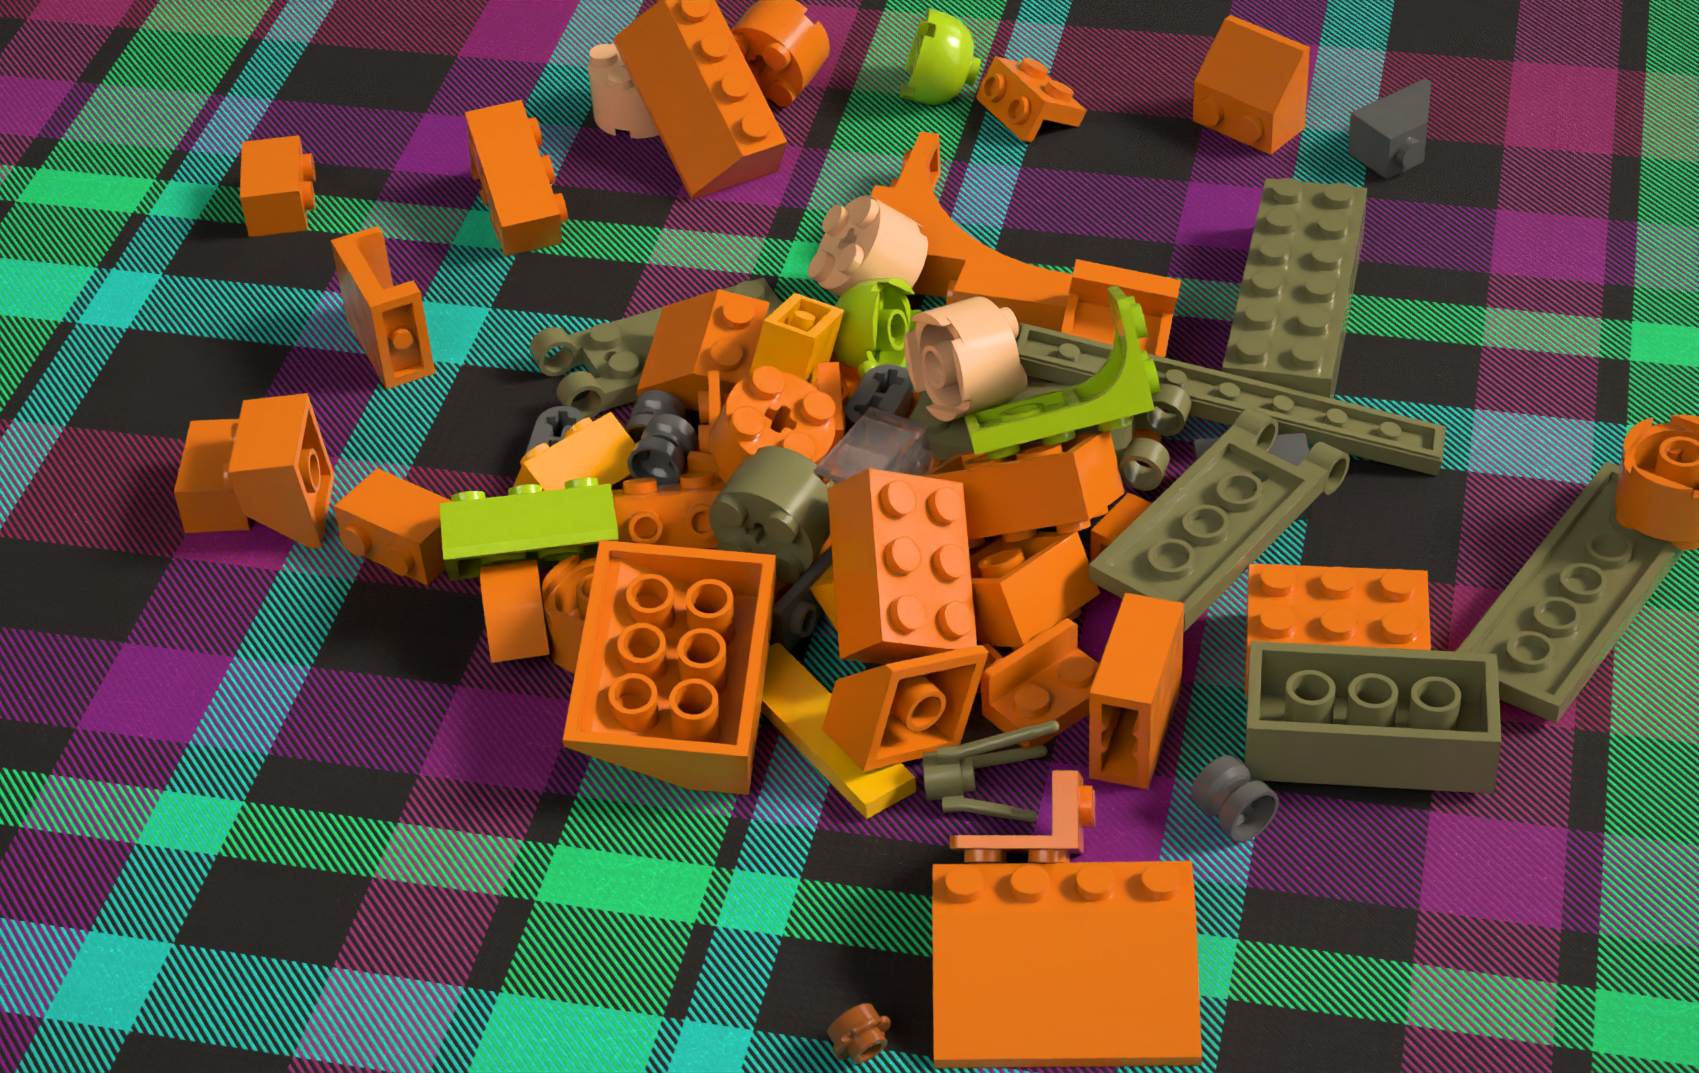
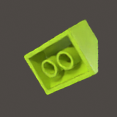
M578 478L565 482V489L542 491L541 485L527 484L509 488L507 496L486 498L483 491H466L452 495V502L439 503L443 560L449 580L479 578L480 566L537 558L539 570L552 569L560 561L578 553L580 561L596 557L599 540L619 542L611 483L599 485L597 478Z

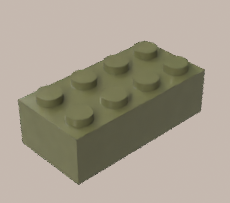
M1250 641L1245 766L1251 773V780L1494 794L1501 749L1497 654Z

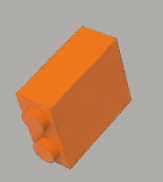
M1130 593L1124 594L1090 690V779L1149 790L1181 691L1184 603Z

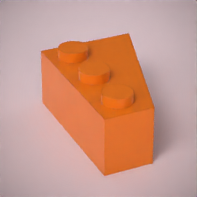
M522 100L465 112L470 172L473 180L480 179L483 190H479L483 204H488L491 212L490 222L504 257L561 244V223L568 222V214L562 193L553 194L550 185L555 184L551 159L549 155L541 156L538 149L539 146H542V136L536 117H527Z

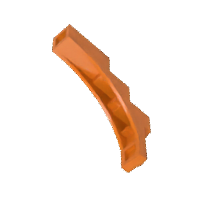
M920 131L913 149L906 150L904 153L900 177L893 178L890 187L875 185L870 195L918 222L923 227L919 229L920 233L927 236V256L923 269L912 287L915 294L946 298V305L977 296L985 297L992 301L999 309L1003 307L1010 308L1017 319L1018 326H1020V323H1025L1061 332L1073 274L1048 270L1005 256L985 246L960 228L943 210L933 193L941 175L939 134Z

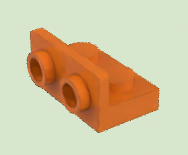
M1066 618L1049 630L1041 631L1030 642L1008 656L997 659L982 672V715L1004 733L1049 721H1057L1059 723V730L1055 733L1018 743L1024 748L1043 745L1089 714L1090 690L1100 664L1078 648V625L1069 618Z

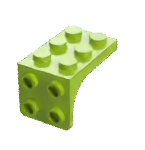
M1118 285L1106 288L1114 321V342L1107 361L1091 378L1075 386L996 405L964 416L975 455L986 453L987 459L1004 458L1020 451L1019 444L1042 439L1043 445L1059 444L1074 439L1076 437L1075 430L1097 425L1099 431L1115 430L1131 424L1130 416L1155 410L1151 394L1161 392L1160 383L1153 359H1149L1146 350L1141 351L1138 339L1147 337L1148 334L1140 303L1136 304L1133 295L1127 297Z

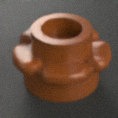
M870 1003L851 1008L839 1016L827 1031L834 1043L833 1053L839 1060H846L851 1057L855 1064L869 1061L887 1046L888 1041L884 1035L885 1031L890 1028L891 1022L885 1015L880 1017Z

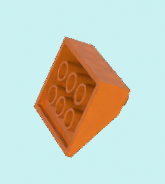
M599 540L564 730L563 746L688 790L749 795L773 626V606L776 604L777 597L776 555Z
M1192 861L933 864L934 1068L1202 1066L1197 925Z

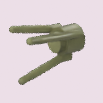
M1049 721L958 746L937 747V751L923 752V772L927 801L942 800L943 813L964 811L1010 820L1035 822L1038 815L1033 810L964 798V792L976 791L974 769L1044 757L1048 750L1045 746L1039 745L992 753L985 752L1055 733L1059 730V723L1057 721Z

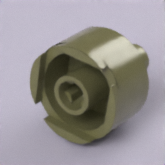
M778 446L759 448L754 455L746 456L710 507V525L714 535L720 542L717 550L776 555V579L787 584L796 583L801 575L808 570L831 535L827 489L834 486V482L830 479L828 484L825 485L813 473L818 465L796 451Z

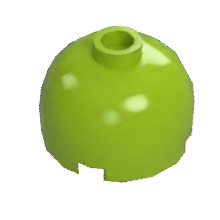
M927 8L925 11L927 21L921 20L918 25L904 70L912 73L908 84L901 82L899 97L917 103L938 105L948 103L956 98L964 84L973 86L979 72L981 59L973 57L974 39L970 29L962 21L947 13Z
M873 278L858 282L840 296L835 307L843 309L844 313L833 349L839 360L855 368H858L863 361L867 360L875 362L877 366L885 364L906 366L904 348L906 332L915 330L917 322H913L911 319L915 314L921 313L920 309L911 310L906 295L915 294L912 287L902 278Z

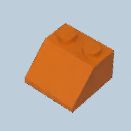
M1229 15L1224 19L1194 80L1193 121L1265 153L1273 154L1305 129L1310 47Z
M717 289L664 306L636 396H640L650 390L665 391L679 399L686 409L699 412L698 391L709 390L708 371L719 370L721 391L723 393H730L740 380L749 376L762 325L768 315L770 302Z
M308 393L243 400L239 422L234 423L231 428L233 447L231 459H226L223 464V477L227 491L229 493L235 492L243 515L310 549L322 548L335 475Z
M1078 531L1066 534L1037 532L1038 534L1034 537L1016 542H1004L1003 535H996L969 553L976 638L980 643L985 644L989 642L992 646L1010 647L1012 651H1015L1030 642L1041 631L1049 630L1066 618L1070 620L1077 618L1082 613L1080 607L1100 594L1098 586L1089 581V561Z
M982 645L885 664L837 679L822 730L863 772L923 758V752L937 751V747L958 746L962 740L989 651Z

